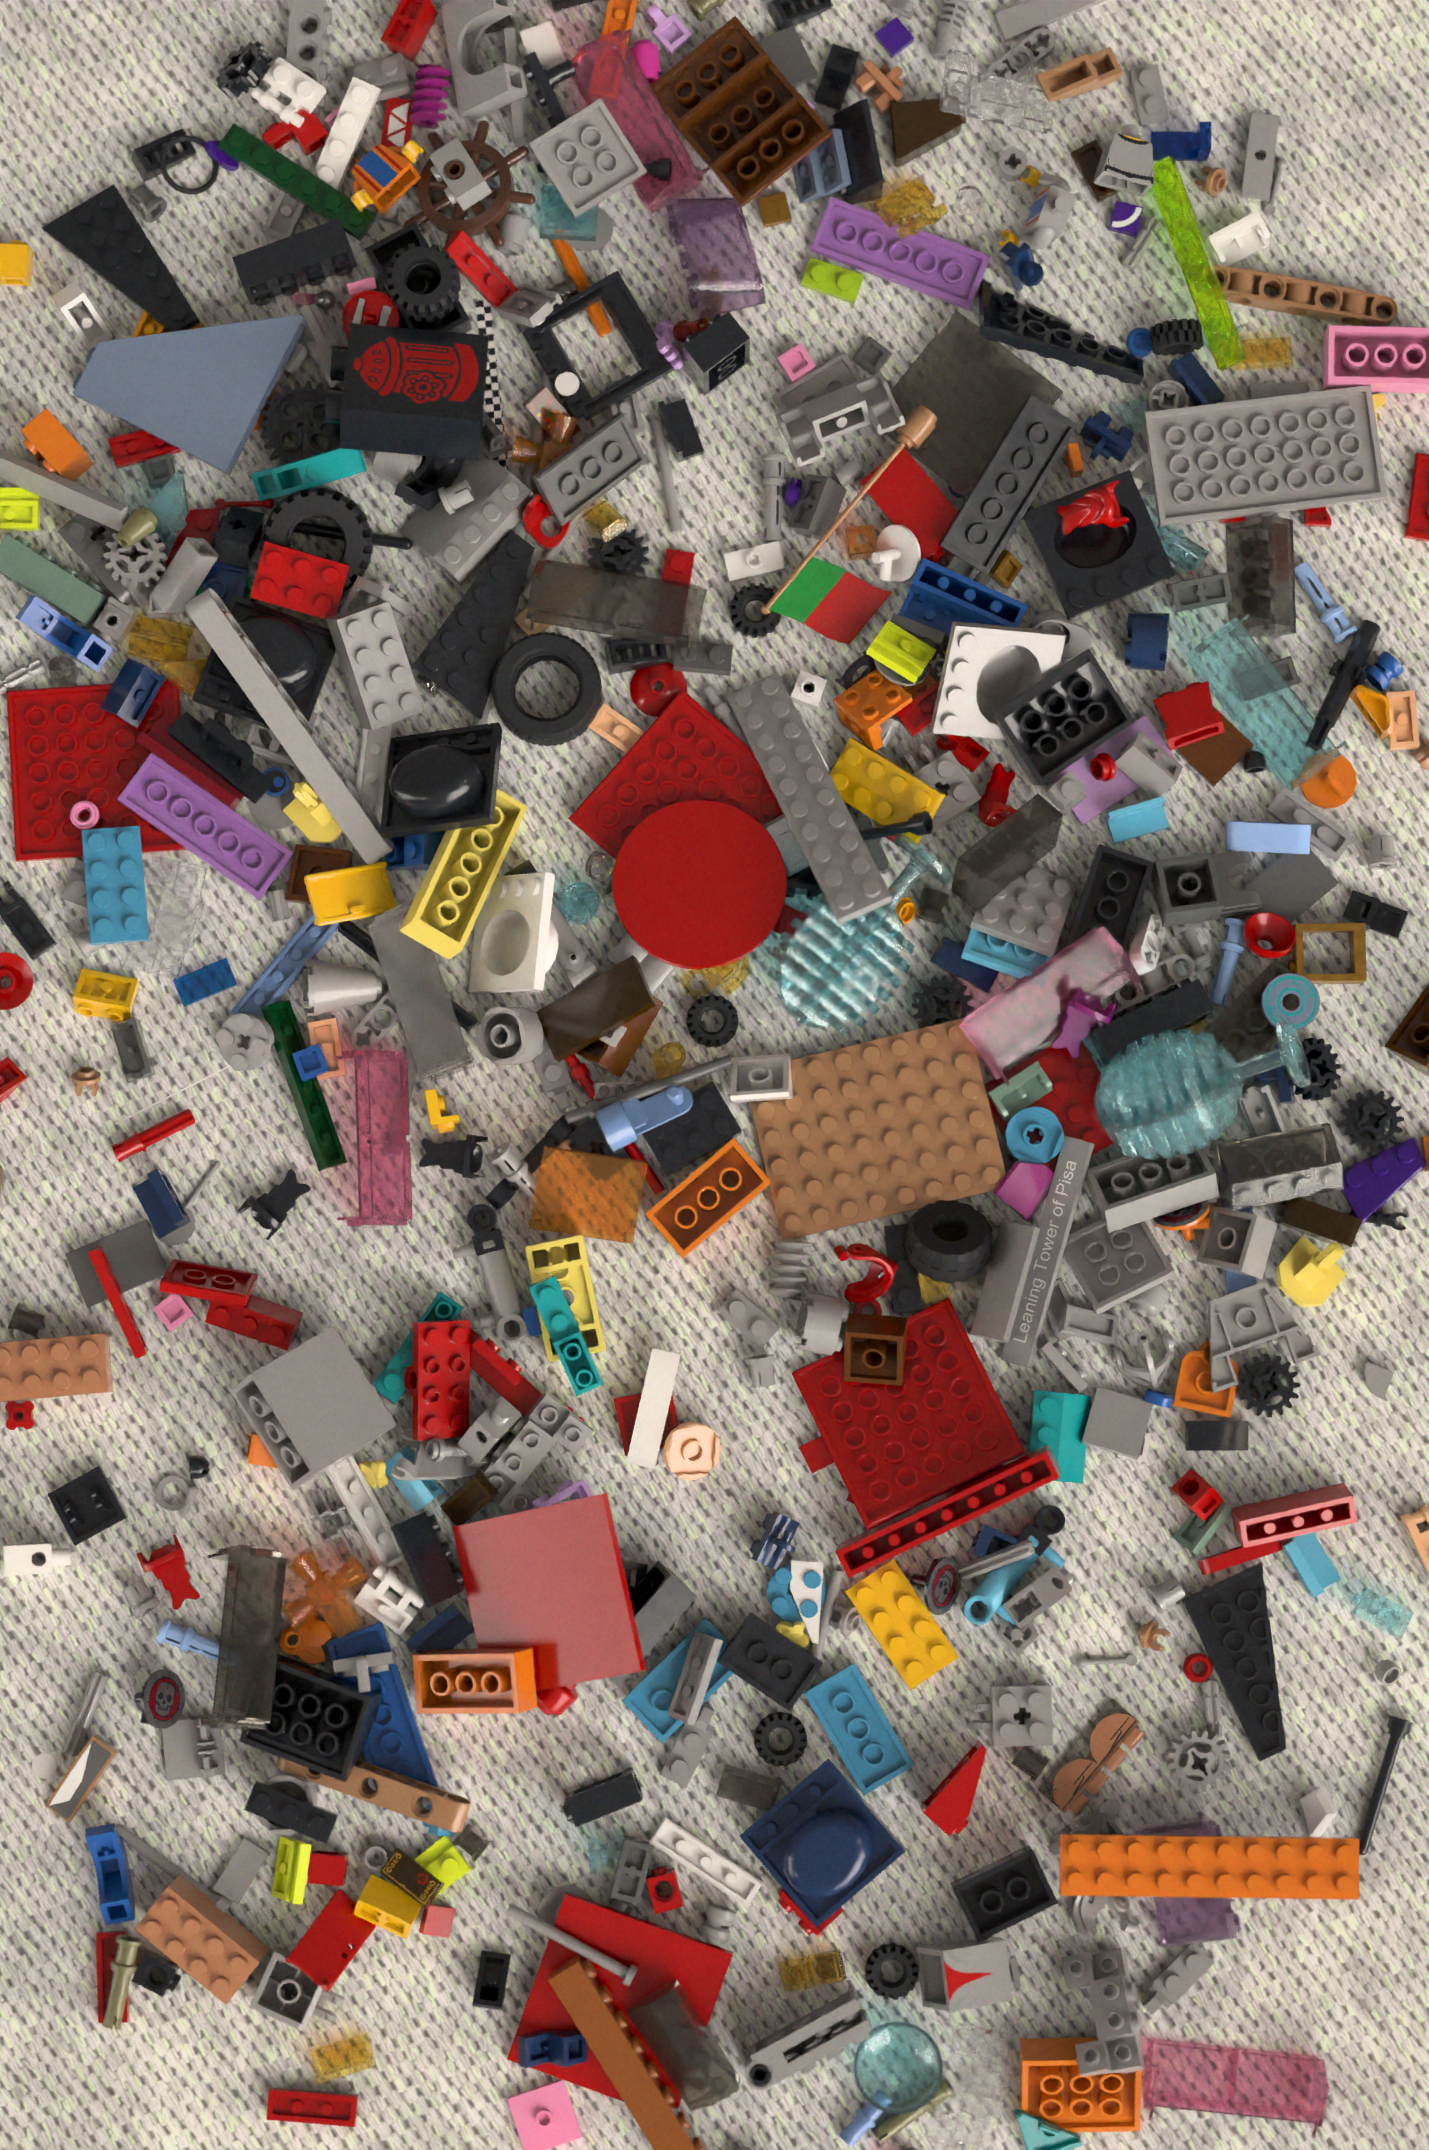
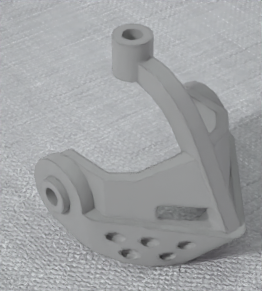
M1164 1331L1163 1335H1161L1165 1357L1156 1365L1153 1363L1148 1346L1149 1335L1145 1332L1138 1335L1137 1342L1143 1348L1148 1368H1134L1127 1365L1121 1348L1117 1349L1116 1346L1111 1347L1112 1360L1125 1378L1156 1392L1159 1390L1174 1356L1172 1336L1169 1335L1168 1331Z
M1090 1896L1073 1897L1071 1908L1072 1920L1076 1932L1082 1939L1091 1940L1097 1933L1095 1918L1098 1911L1107 1903L1119 1915L1121 1930L1130 1934L1136 1932L1137 1924L1130 1921L1126 1912L1130 1907L1126 1896H1094L1092 1902L1088 1901Z

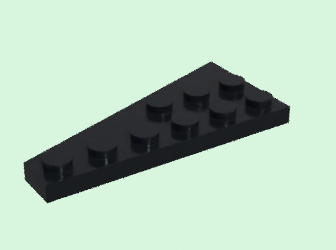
M114 184L41 227L43 232L50 238L56 240L65 250L75 255L84 265L113 288L123 293L132 303L147 312L152 319L169 332L188 330L200 323L197 315Z
M982 280L979 287L980 336L992 342L998 341L1011 345L1017 350L1034 352L1043 358H1053L1065 362L1072 367H1082L1091 370L1097 375L1111 376L1123 383H1133L1140 386L1144 378L1143 360L1113 345L1104 347L1094 340V335L1085 332L1082 336L1070 330L1072 324L1034 305H1027L1025 307L1014 299L1015 295L1005 291L1004 295H1001L990 289L991 283Z
M513 531L508 534L411 666V669L479 720L482 719L492 687L493 672L502 655L535 549Z
M1262 1562L1182 1599L1258 1761L1267 1759L1286 1749Z

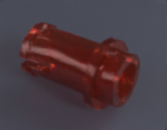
M704 318L689 322L686 320L678 321L673 328V335L677 341L684 343L685 339L696 331L701 333L706 329L707 325L702 327L700 325L706 324L708 321Z

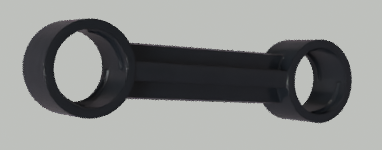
M565 1114L556 1121L537 1145L522 1159L527 1162L528 1171L531 1174L578 1127L574 1122L568 1124ZM504 1178L485 1199L499 1211L515 1195L520 1187L516 1182H511Z

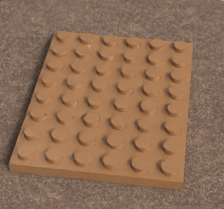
M968 1017L790 1060L793 1099L750 1102L767 1177L772 1182L769 1186L783 1241L784 1239H796L920 1209L929 1203L933 1204L940 1200L951 1201L991 1192L996 1189L1006 1175Z

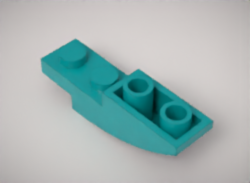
M336 448L251 473V477L259 501L333 482L364 472L367 469L361 450Z
M551 1275L529 1285L528 1288L576 1396L604 1385L556 1275Z
M440 1291L418 1322L457 1319L464 1307ZM413 1329L373 1384L377 1393L393 1405H396L406 1391L404 1383L405 1370L408 1366L413 1365Z

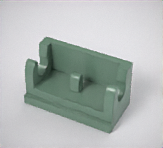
M1036 1061L989 1092L987 1096L1005 1122L1052 1091L1053 1085L1038 1061Z

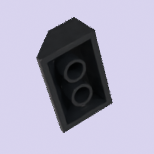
M863 99L835 113L832 125L828 126L830 130L832 128L842 130L852 184L841 189L840 193L841 197H847V202L850 204L882 199L884 184L868 99Z
M425 1511L391 1527L427 1609L464 1591L461 1586L464 1585L462 1572L459 1567L454 1569L451 1564L450 1558L454 1556L448 1542H441L437 1533L441 1530V1526L435 1514L430 1516L428 1511Z

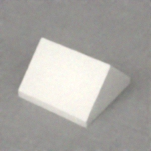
M790 1053L732 1057L731 1101L736 1103L793 1099Z

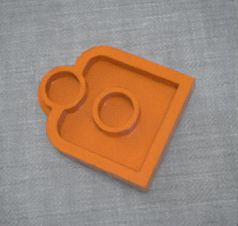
M1209 1341L1204 1342L1197 1351H1191L1181 1359L1172 1406L1229 1419L1231 1417L1236 1385L1212 1393ZM1230 1359L1238 1380V1366L1232 1359Z

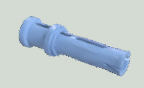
M1307 561L1292 570L1322 614L1320 621L1322 624H1327L1335 636L1334 642L1336 644L1345 641L1358 631L1357 627L1352 626L1344 615L1345 609L1343 606L1335 604ZM1308 580L1312 582L1322 599L1319 598ZM1336 621L1339 622V624H1340L1341 627L1343 628L1342 630L1340 629V627L1338 626V624L1336 623Z
M1225 918L1224 923L1227 926L1223 941L1219 942V949L1222 951L1210 995V1001L1213 1005L1227 1007L1236 963L1239 955H1242L1245 949L1242 945L1244 941L1243 929L1246 921Z
M169 1618L165 1619L157 1639L159 1644L163 1642L180 1648V1651L183 1653L190 1650L231 1665L241 1670L247 1656L246 1651L197 1634L196 1630L192 1627L187 1629L173 1624Z

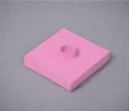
M560 2079L507 2098L523 2150H547L582 2138V2132L565 2080Z

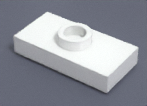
M779 541L723 554L730 583L785 570Z

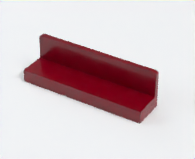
M159 718L148 734L142 731L136 740L140 746L156 755L230 809L235 810L244 795L168 734V729L172 726L171 724Z

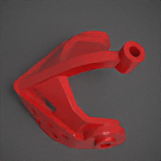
M854 1243L847 1250L843 1245L835 1247L834 1253L840 1261L851 1258L871 1262L868 1274L863 1280L847 1285L844 1291L846 1300L854 1303L871 1301L883 1295L892 1285L898 1263L875 1251L867 1244ZM884 1271V1275L879 1279L878 1276Z

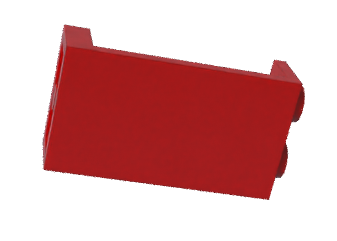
M903 448L864 496L869 495L892 524L903 525L912 531L920 546V564L923 558L936 563L945 555L943 552L945 548L938 545L958 511L909 452ZM881 465L859 482L858 489L860 491Z

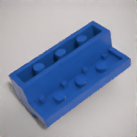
M923 558L899 611V615L945 632L949 638L953 621L1019 627L1028 605Z

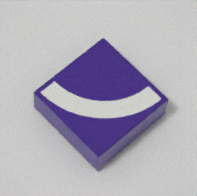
M1116 201L1108 231L1136 237L1144 207Z

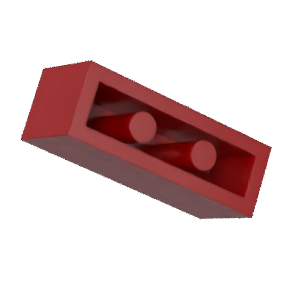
M251 1295L246 1306L211 1300L205 1323L288 1351L296 1339L303 1312Z

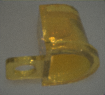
M747 954L743 959L723 967L703 968V970L692 969L681 978V985L691 998L696 1001L700 997L707 995L718 985L728 997L746 980L750 969L749 956ZM700 974L706 978L707 985L703 990L695 991L691 988L690 979L694 975Z

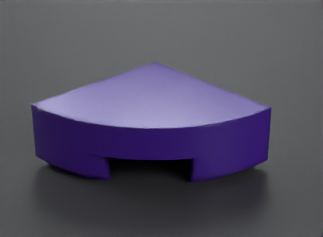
M207 141L204 144L210 158L213 157L216 162L222 165V168L229 171H236L239 168L237 161L218 149L221 141Z
M792 477L786 495V505L796 506L803 484L801 479Z

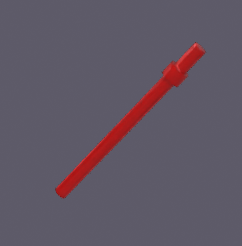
M575 1054L567 1057L564 1060L572 1070L570 1074L576 1082H580L591 1100H593L595 1089L593 1088L594 1082L588 1075L590 1071L584 1063H580ZM633 1142L624 1146V1149L655 1195L665 1190V1187L636 1144Z

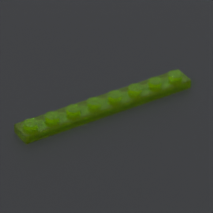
M1167 156L1154 164V185L1152 189L1217 369L1224 371L1246 359L1247 356L1176 161L1173 157Z

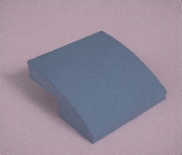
M832 128L831 132L833 134L793 166L800 203H808L823 198L852 184L841 129Z

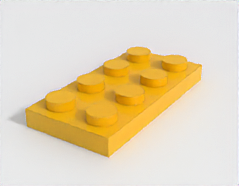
M851 737L830 773L843 801L881 825L908 821L909 817H912L914 813L927 811L933 819L945 797V794ZM911 832L898 834V836L913 845H918L923 837Z
M891 1559L845 1591L910 1690L959 1658L894 1559Z

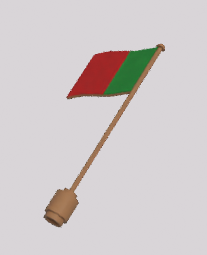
M920 405L917 409H913L905 418V425L896 429L899 435L897 440L900 444L765 606L761 605L762 613L769 614L772 611L799 621L826 638L850 644L893 591L872 586L845 569L813 556L904 447L907 449L911 447L918 449L934 430V424L938 419L929 409Z

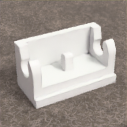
M1258 210L1208 236L1205 246L1216 265L1229 267L1270 245L1268 238L1271 235Z

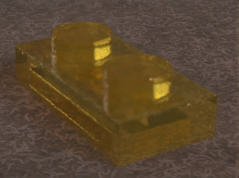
M1291 337L1233 341L1235 371L1291 368L1293 365Z

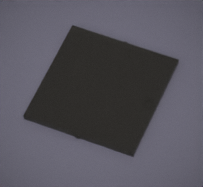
M955 310L917 359L909 365V369L892 388L891 393L904 416V420L913 409H917L920 405L929 409L937 417L938 420L934 424V430L918 449L914 447L910 449L904 448L912 457L966 498L1028 394L1033 395L1052 407L1063 391L998 341L992 342L980 336V328ZM896 429L883 433L897 445L900 444L897 440L899 435Z

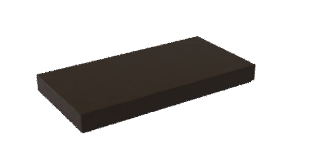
M632 955L538 1010L536 1013L539 1016L554 1059L561 1062L657 1005L637 958Z

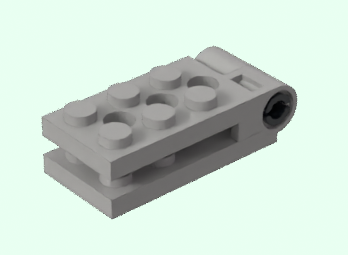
M854 1989L750 2046V2054L745 2060V2078L749 2086L756 2090H765L798 2071L801 2074L809 2072L817 2066L816 2061L825 2056L827 2059L838 2056L844 2051L842 2047L851 2042L857 2045L870 2037L868 2033L873 2030L871 2021L865 2010L857 2013L861 2009V2005ZM840 2020L842 2021V2023L831 2028V2025L837 2023ZM813 2035L816 2036L815 2038L789 2051L788 2053L786 2052L787 2049L797 2045L798 2043L806 2040L807 2038Z

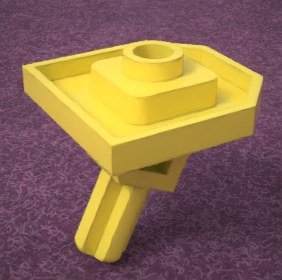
M305 781L300 784L299 782L295 783L293 794L296 798L282 811L312 843H333L344 833L311 785H308Z
M1305 1236L1299 1237L1276 1267L1278 1288L1300 1307L1321 1306L1347 1274L1335 1264L1344 1255L1342 1245L1331 1242L1321 1251Z

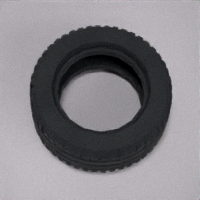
M554 632L530 634L531 636H525L523 639L517 640L518 642H514L511 647H508L495 666L494 676L492 677V695L495 708L508 730L521 740H525V742L532 743L533 745L539 744V746L562 745L565 742L568 743L576 739L577 736L580 737L583 732L588 730L587 728L600 709L602 684L599 670L591 654L573 638L570 639L568 636ZM541 661H556L567 666L576 675L579 682V693L574 705L564 714L554 718H538L528 714L518 704L516 699V685L520 675L529 666Z

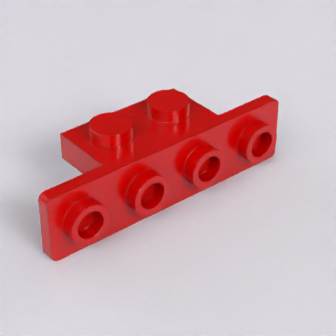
M470 1327V1368L524 1417L542 1393L520 1374L523 1368L511 1357L506 1361L498 1353L501 1348L488 1337L485 1341Z

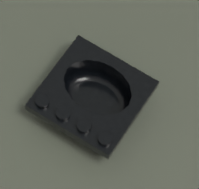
M1130 470L1028 511L1023 516L1068 620L1172 578L1175 575ZM1119 480V483L1114 487V494L1118 501L1121 517L1129 518L1128 522L1116 528H1111L1104 523L1096 525L1091 523L1085 527L1077 526L1069 534H1063V518L1057 512L1058 506H1068L1074 500L1084 497V494L1088 491Z
M233 594L228 610L309 722L336 653L330 630ZM212 648L192 701L270 729Z
M499 722L391 738L380 833L384 839L494 823L502 727Z

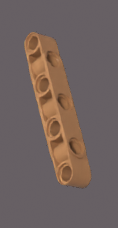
M1212 265L1206 269L1200 282L1202 293L1210 298L1352 326L1388 327L1398 312L1396 302L1388 296L1245 268ZM1208 278H1218L1221 281V285L1212 286L1208 282ZM1271 287L1275 289L1277 296H1267L1264 288ZM1320 299H1330L1333 303V306H1323L1320 302ZM1376 309H1385L1388 312L1389 317H1380L1377 314Z
M278 1757L276 1767L285 1772L452 1832L463 1831L471 1804L464 1797L357 1759L347 1782H342L281 1757ZM369 1777L377 1782V1790H373L369 1786ZM423 1797L431 1801V1810L423 1806Z

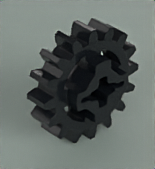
M256 41L254 44L249 42L245 48L240 46L238 52L234 50L228 55V60L223 62L225 66L218 71L220 76L216 78L217 86L229 98L233 95L239 97L241 92L246 94L249 87L254 89L260 83V79L264 78L263 73L270 68L268 63L272 61L271 53L259 41Z
M623 524L620 531H616L614 525H610L609 533H606L603 529L599 530L601 538L593 537L591 539L595 548H588V554L594 556L588 559L589 566H596L592 570V574L594 576L601 574L600 581L602 584L607 580H611L612 588L616 586L617 582H621L623 587H627V580L629 579L637 583L636 574L644 575L645 569L642 565H649V558L643 556L649 553V548L646 546L641 547L645 542V538L642 536L636 539V529H632L628 533ZM620 539H625L633 545L628 546L621 542ZM610 541L607 550L601 551L602 547ZM616 551H620L621 555H623L622 561H617L615 557ZM636 561L634 567L627 572L630 562ZM609 566L613 568L617 574L607 571L604 567Z
M946 976L942 977L940 983H937V980L932 977L931 986L929 987L922 983L921 987L924 992L914 993V996L919 999V1003L911 1004V1008L918 1009V1013L913 1015V1019L922 1020L918 1028L933 1026L936 1020H947L949 1022L968 1017L970 1023L972 1019L966 1014L967 1012L974 1011V1007L967 1005V1002L973 999L972 995H964L967 986L964 985L958 988V979L956 978L952 983H947ZM946 988L953 992L949 995H939L935 990ZM927 997L931 1002V1011L925 1016L923 1003ZM933 997L941 1003L949 1002L948 1011L952 1018L944 1012L939 1014L936 1012L938 1005ZM958 1000L962 1002L960 1018L954 1012L955 1004Z
M1307 1038L1296 1042V1048L1289 1050L1292 1059H1286L1290 1069L1285 1071L1286 1075H1291L1292 1079L1288 1084L1289 1086H1296L1294 1094H1302V1100H1323V1098L1331 1097V1090H1337L1338 1088L1334 1081L1341 1079V1076L1336 1073V1069L1341 1068V1064L1335 1063L1338 1054H1331L1332 1045H1324V1039Z
M1369 1089L1366 1091V1097L1361 1092L1356 1093L1357 1101L1348 1099L1346 1103L1350 1108L1341 1109L1340 1113L1346 1116V1119L1339 1121V1125L1346 1126L1347 1130L1341 1133L1342 1136L1350 1135L1352 1137L1348 1143L1350 1146L1358 1142L1359 1151H1364L1369 1146L1370 1152L1374 1153L1377 1150V1145L1382 1150L1387 1149L1386 1141L1395 1143L1397 1139L1393 1134L1402 1133L1403 1129L1397 1126V1123L1404 1121V1117L1396 1115V1112L1401 1107H1393L1391 1105L1394 1097L1385 1100L1383 1098L1384 1091H1379L1374 1096L1373 1090ZM1369 1102L1378 1103L1385 1109H1376L1372 1106V1103ZM1357 1109L1359 1117L1357 1122L1353 1124V1115ZM1382 1115V1118L1378 1119L1374 1126L1365 1125L1361 1127V1124L1365 1123L1369 1116L1377 1117ZM1390 1118V1126L1386 1133L1384 1125L1386 1120ZM1362 1131L1370 1134L1373 1140L1365 1139L1358 1133Z
M1264 1354L1263 1361H1260L1257 1356L1252 1357L1254 1365L1251 1366L1248 1363H1244L1243 1367L1246 1373H1238V1377L1242 1379V1384L1236 1385V1389H1242L1243 1394L1238 1396V1400L1246 1399L1248 1402L1244 1408L1249 1410L1255 1407L1254 1415L1260 1416L1263 1410L1267 1418L1272 1417L1273 1410L1278 1415H1283L1282 1407L1285 1406L1291 1409L1293 1406L1289 1401L1290 1398L1299 1397V1395L1293 1392L1294 1388L1300 1387V1383L1293 1382L1292 1379L1298 1375L1297 1371H1288L1291 1365L1290 1362L1281 1365V1356H1276L1273 1361L1270 1360L1269 1354ZM1268 1366L1265 1374L1260 1376L1253 1374L1258 1368ZM1280 1372L1285 1377L1287 1387L1282 1385L1279 1379ZM1270 1378V1384L1274 1386V1390L1267 1391L1265 1394V1387L1261 1386L1262 1381H1268ZM1249 1385L1253 1386L1257 1393L1255 1400L1250 1394ZM1275 1396L1283 1397L1278 1403L1267 1406L1271 1398Z

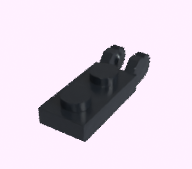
M8 880L3 884L4 889L15 902L6 907L0 897V916L29 957L34 961L57 945V943L27 901L19 895Z

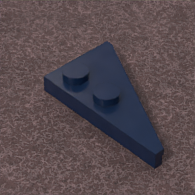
M216 561L200 585L201 590L204 592L208 588L213 589L228 608L233 594L244 598L250 569Z

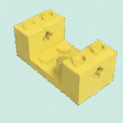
M579 1235L526 1246L525 1251L532 1284L555 1274L562 1290H569L574 1295V1301L570 1308L590 1354L607 1351L591 1279L584 1236ZM538 1310L548 1362L560 1361Z

